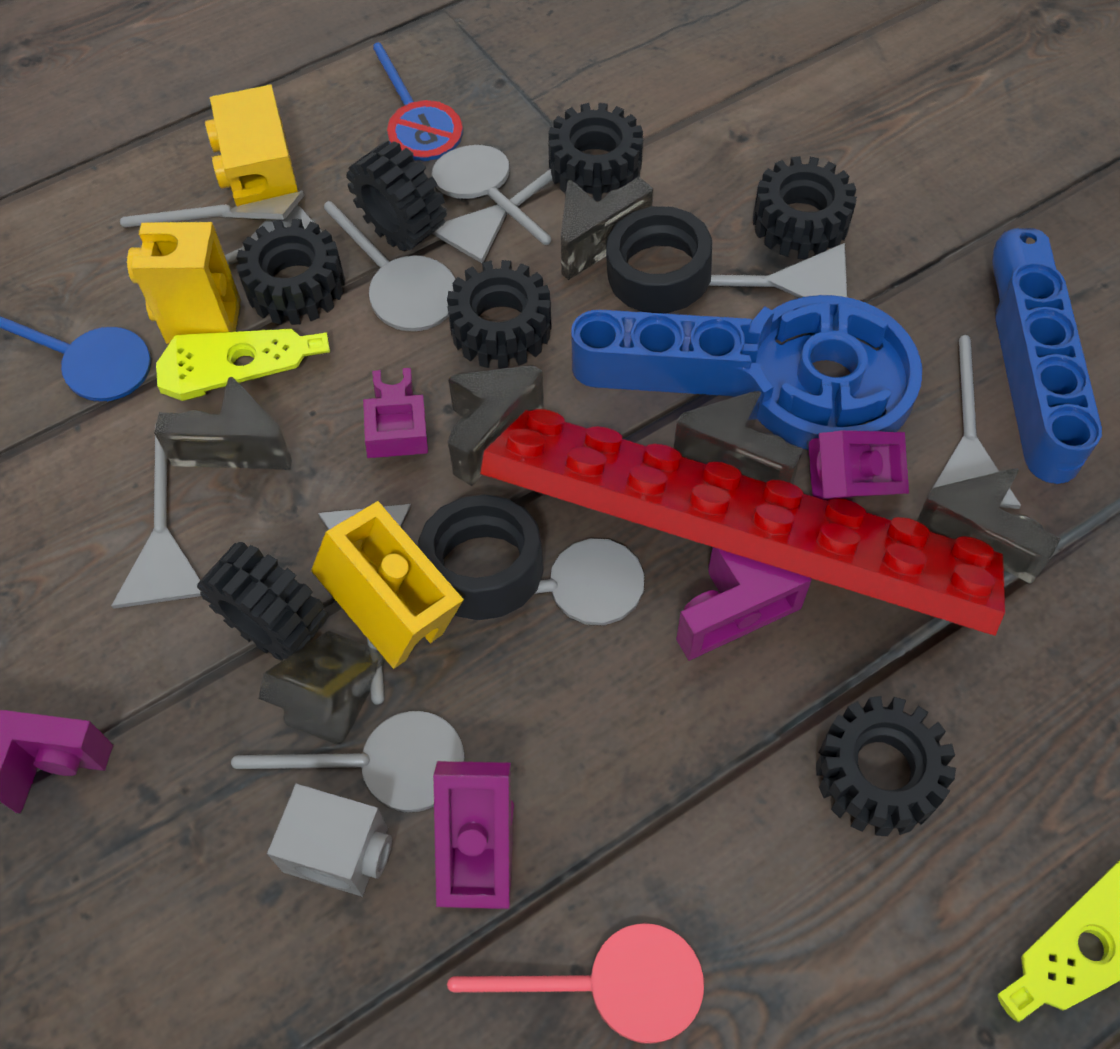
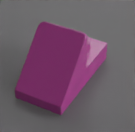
M841 430L819 433V438H814L810 441L809 456L813 497L834 499L909 494L905 432Z
M712 547L708 572L718 591L704 592L693 598L685 606L684 610L680 613L676 640L688 661L802 609L812 579Z
M0 710V802L16 814L21 813L37 768L63 776L76 775L78 768L105 771L113 744L90 721Z
M437 761L433 774L436 907L509 909L514 828V802L511 801V763Z

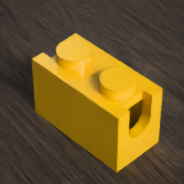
M272 84L211 96L210 101L214 119L206 120L205 125L213 152H221V155L212 156V162L220 188L231 187L236 206L298 192Z
M141 223L139 236L142 240V246L129 249L127 256L128 274L131 281L139 285L146 300L148 317L151 321H156L166 344H169L175 335L236 332L241 298L213 223Z
M379 501L327 530L311 569V572L393 669L407 660L414 646L423 637L432 643L442 636L464 600Z

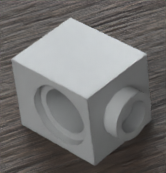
M295 784L267 855L283 873L363 897L369 878L378 879L384 871L391 850L392 836L386 834L388 827L377 807Z

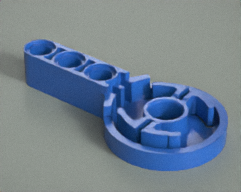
M807 296L788 301L773 310L765 306L753 320L747 318L591 310L578 316L573 322L571 329L572 372L575 378L582 384L595 388L735 397L746 403L755 417L774 435L806 450H809L810 441L814 438H819V433L841 430L897 432L909 417L922 382V364L919 352L905 329L880 309L865 302L843 296ZM804 333H813V334H814L813 336H812V335H806V336H802V337H798V338L792 339V340H790V341L784 343L783 345H780L779 343L776 342L777 339H778L780 342H784V341H786V340L789 339V338H792V337H794V336L801 335V334H804ZM858 339H861V340H863V341L869 343L870 345L874 346L875 348L878 347L880 350L876 351L875 349H873L872 347L868 346L867 344H865V343L859 341ZM822 360L834 361L846 367L851 374L844 377L826 376L820 373L812 363Z

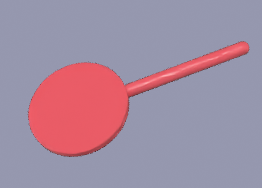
M644 923L625 927L607 939L594 960L591 975L453 976L448 980L447 987L449 991L454 993L592 992L599 1014L611 1029L628 1040L644 1044L665 1042L678 1036L692 1023L702 1004L704 978L695 952L681 936L666 927Z

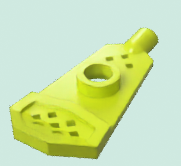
M292 329L175 335L156 363L157 386L160 393L184 401L204 396L206 391L295 369L305 356L330 353L327 332L299 336ZM242 356L254 358L247 365H234V362Z
M1120 860L1021 956L1023 976L997 995L1003 1009L1015 1021L1020 1022L1044 1003L1064 1011L1120 981ZM1081 933H1091L1100 939L1104 947V955L1100 961H1092L1081 953L1078 946V939ZM1049 955L1055 956V962L1049 961ZM1068 959L1073 961V966L1067 965ZM1048 973L1054 974V980L1048 979ZM1067 977L1072 978V985L1067 984Z

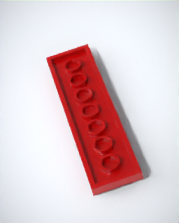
M545 409L525 410L484 450L480 474L994 636H996L1005 614L1003 554L994 551L989 544L976 538L962 536L952 539L930 532L925 525L913 519L896 517L892 520L866 513L862 506L850 500L840 498L830 499L829 501L803 494V491L798 486L782 480L760 481L742 475L739 469L723 462H709L706 464L682 457L678 450L662 444L644 446L624 440L619 432L610 428L600 426L585 428L565 422L562 415Z

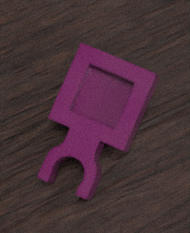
M402 368L403 380L394 385L382 382L381 370L372 371L375 398L363 399L367 458L428 453L423 395H413L411 368Z

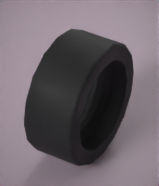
M651 206L637 210L617 222L607 237L606 245L608 281L614 295L630 308L647 313L664 314L687 308L701 298L711 283L712 237L705 223L691 212L672 206ZM654 246H670L684 251L692 258L689 263L679 270L665 274H648L634 269L627 263L629 258L639 251Z
M486 494L461 497L440 507L425 522L418 539L419 549L464 599L454 616L473 620L503 617L523 607L538 590L543 574L542 545L538 524L524 507L507 498ZM482 537L503 539L519 550V557L509 568L491 576L468 577L458 575L444 567L446 555L455 546L470 539Z

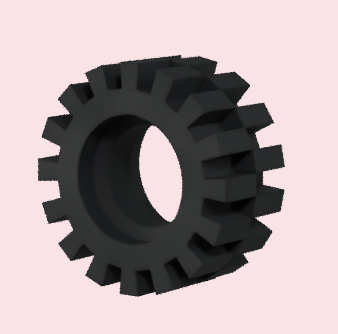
M590 103L581 104L580 113H577L571 107L565 110V119L558 115L553 121V127H550L548 133L549 169H551L552 181L554 184L560 182V190L565 194L575 189L576 199L584 200L585 194L589 193L592 194V202L602 201V193H607L610 200L619 197V188L627 193L632 189L633 181L638 182L642 167L643 130L641 125L636 126L637 119L632 114L624 118V109L618 106L615 107L613 112H608V104L599 103L598 110H591ZM590 149L605 150L609 153L601 155H591L583 153L582 151Z
M385 141L349 167V171L346 172V178L350 183L347 186L349 192L357 196L353 201L357 208H362L365 212V215L362 217L367 224L372 222L375 225L374 232L380 238L385 235L387 243L392 247L397 245L400 251H406L407 249L410 251L444 225L447 209L441 206L445 202L443 195L435 192L434 188L438 184L433 176L430 178L426 176L424 171L427 167L422 161L419 160L415 163L413 161V152L408 148L402 150L400 143Z
M798 156L791 157L789 167L781 160L774 164L773 171L768 168L763 173L762 180H759L753 225H756L755 233L758 238L766 236L765 246L772 249L779 244L781 245L780 255L788 257L792 249L798 251V259H807L810 250H813L815 255L827 251V247L831 249L840 245L841 240L845 241L856 205V187L854 183L848 184L850 176L844 170L835 175L836 164L828 161L824 168L818 166L819 158L810 157L808 164H802L801 157ZM789 204H808L820 211H799L790 207Z
M292 219L291 227L284 228L282 220L274 221L275 230L268 232L264 226L255 230L258 240L248 236L243 241L245 251L238 250L236 257L239 265H236L248 302L252 308L255 307L257 314L264 319L270 314L272 322L282 324L284 316H288L291 325L301 324V315L308 314L311 322L319 318L318 308L321 307L327 313L334 308L332 298L340 300L343 295L342 286H345V277L336 242L332 240L331 234L326 229L321 232L319 224L311 221L306 229H304L302 219ZM291 266L309 267L305 272L294 277H274L279 271Z
M492 260L482 262L483 272L480 273L473 266L465 270L466 281L457 277L452 283L453 291H448L447 296L451 336H453V343L456 349L462 348L463 357L470 362L478 354L479 366L489 368L491 359L498 360V369H509L508 359L515 358L518 366L527 363V351L536 358L542 352V343L548 344L550 329H552L550 291L548 285L543 286V277L538 272L530 276L529 266L520 263L516 271L512 270L510 260H501V268L493 269ZM495 307H509L521 312L517 317L504 322H491L479 317L483 312Z
M244 542L234 543L197 584L202 598L211 603L209 607L216 614L222 615L225 618L223 621L229 627H235L241 632V637L248 642L252 640L256 643L258 649L266 654L270 652L274 658L280 661L283 659L286 662L294 661L326 623L328 618L327 612L322 609L324 605L320 599L310 596L313 591L306 584H301L294 579L297 576L289 568H286V570L278 566L277 559L269 554L264 557L259 548L253 545L248 547Z
M881 696L869 697L863 708L858 701L849 705L843 716L839 714L832 723L818 753L821 755L816 763V776H823L824 778L819 786L823 798L825 799L832 795L836 800L831 810L839 818L845 812L855 817L851 827L863 832L868 824L875 826V836H888L894 828H897L899 835L912 831L918 823L922 825L945 800L950 792L947 788L955 780L956 767L948 766L955 756L953 745L951 743L941 746L939 743L946 733L945 729L939 721L928 729L922 722L929 712L918 705L912 715L905 713L903 710L906 700L893 697L888 707H883ZM876 742L889 744L899 750L906 757L910 766L908 784L895 790H885L871 784L863 776L859 768V751L864 746Z

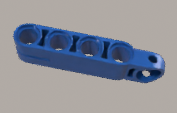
M1013 228L1003 232L996 241L992 255L993 271L1000 299L995 312L999 340L1027 467L1037 478L1045 482L1054 484L1066 483L1076 477L1102 437V426L1066 282L1062 274L1056 269L1049 237L1035 228ZM1030 237L1035 240V243L1026 244V240Z

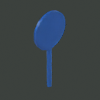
M0 316L1 329L63 353L61 363L63 378L74 393L85 399L112 401L125 397L140 387L149 374L151 356L147 345L137 334L119 327L97 328L82 334L71 344H68Z

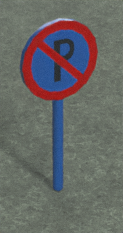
M376 42L373 45V49L405 105L399 108L389 120L387 127L389 142L400 143L402 150L408 148L413 152V160L421 161L439 159L447 152L454 150L461 142L463 133L460 116L452 107L438 101L422 100L414 102L382 44Z

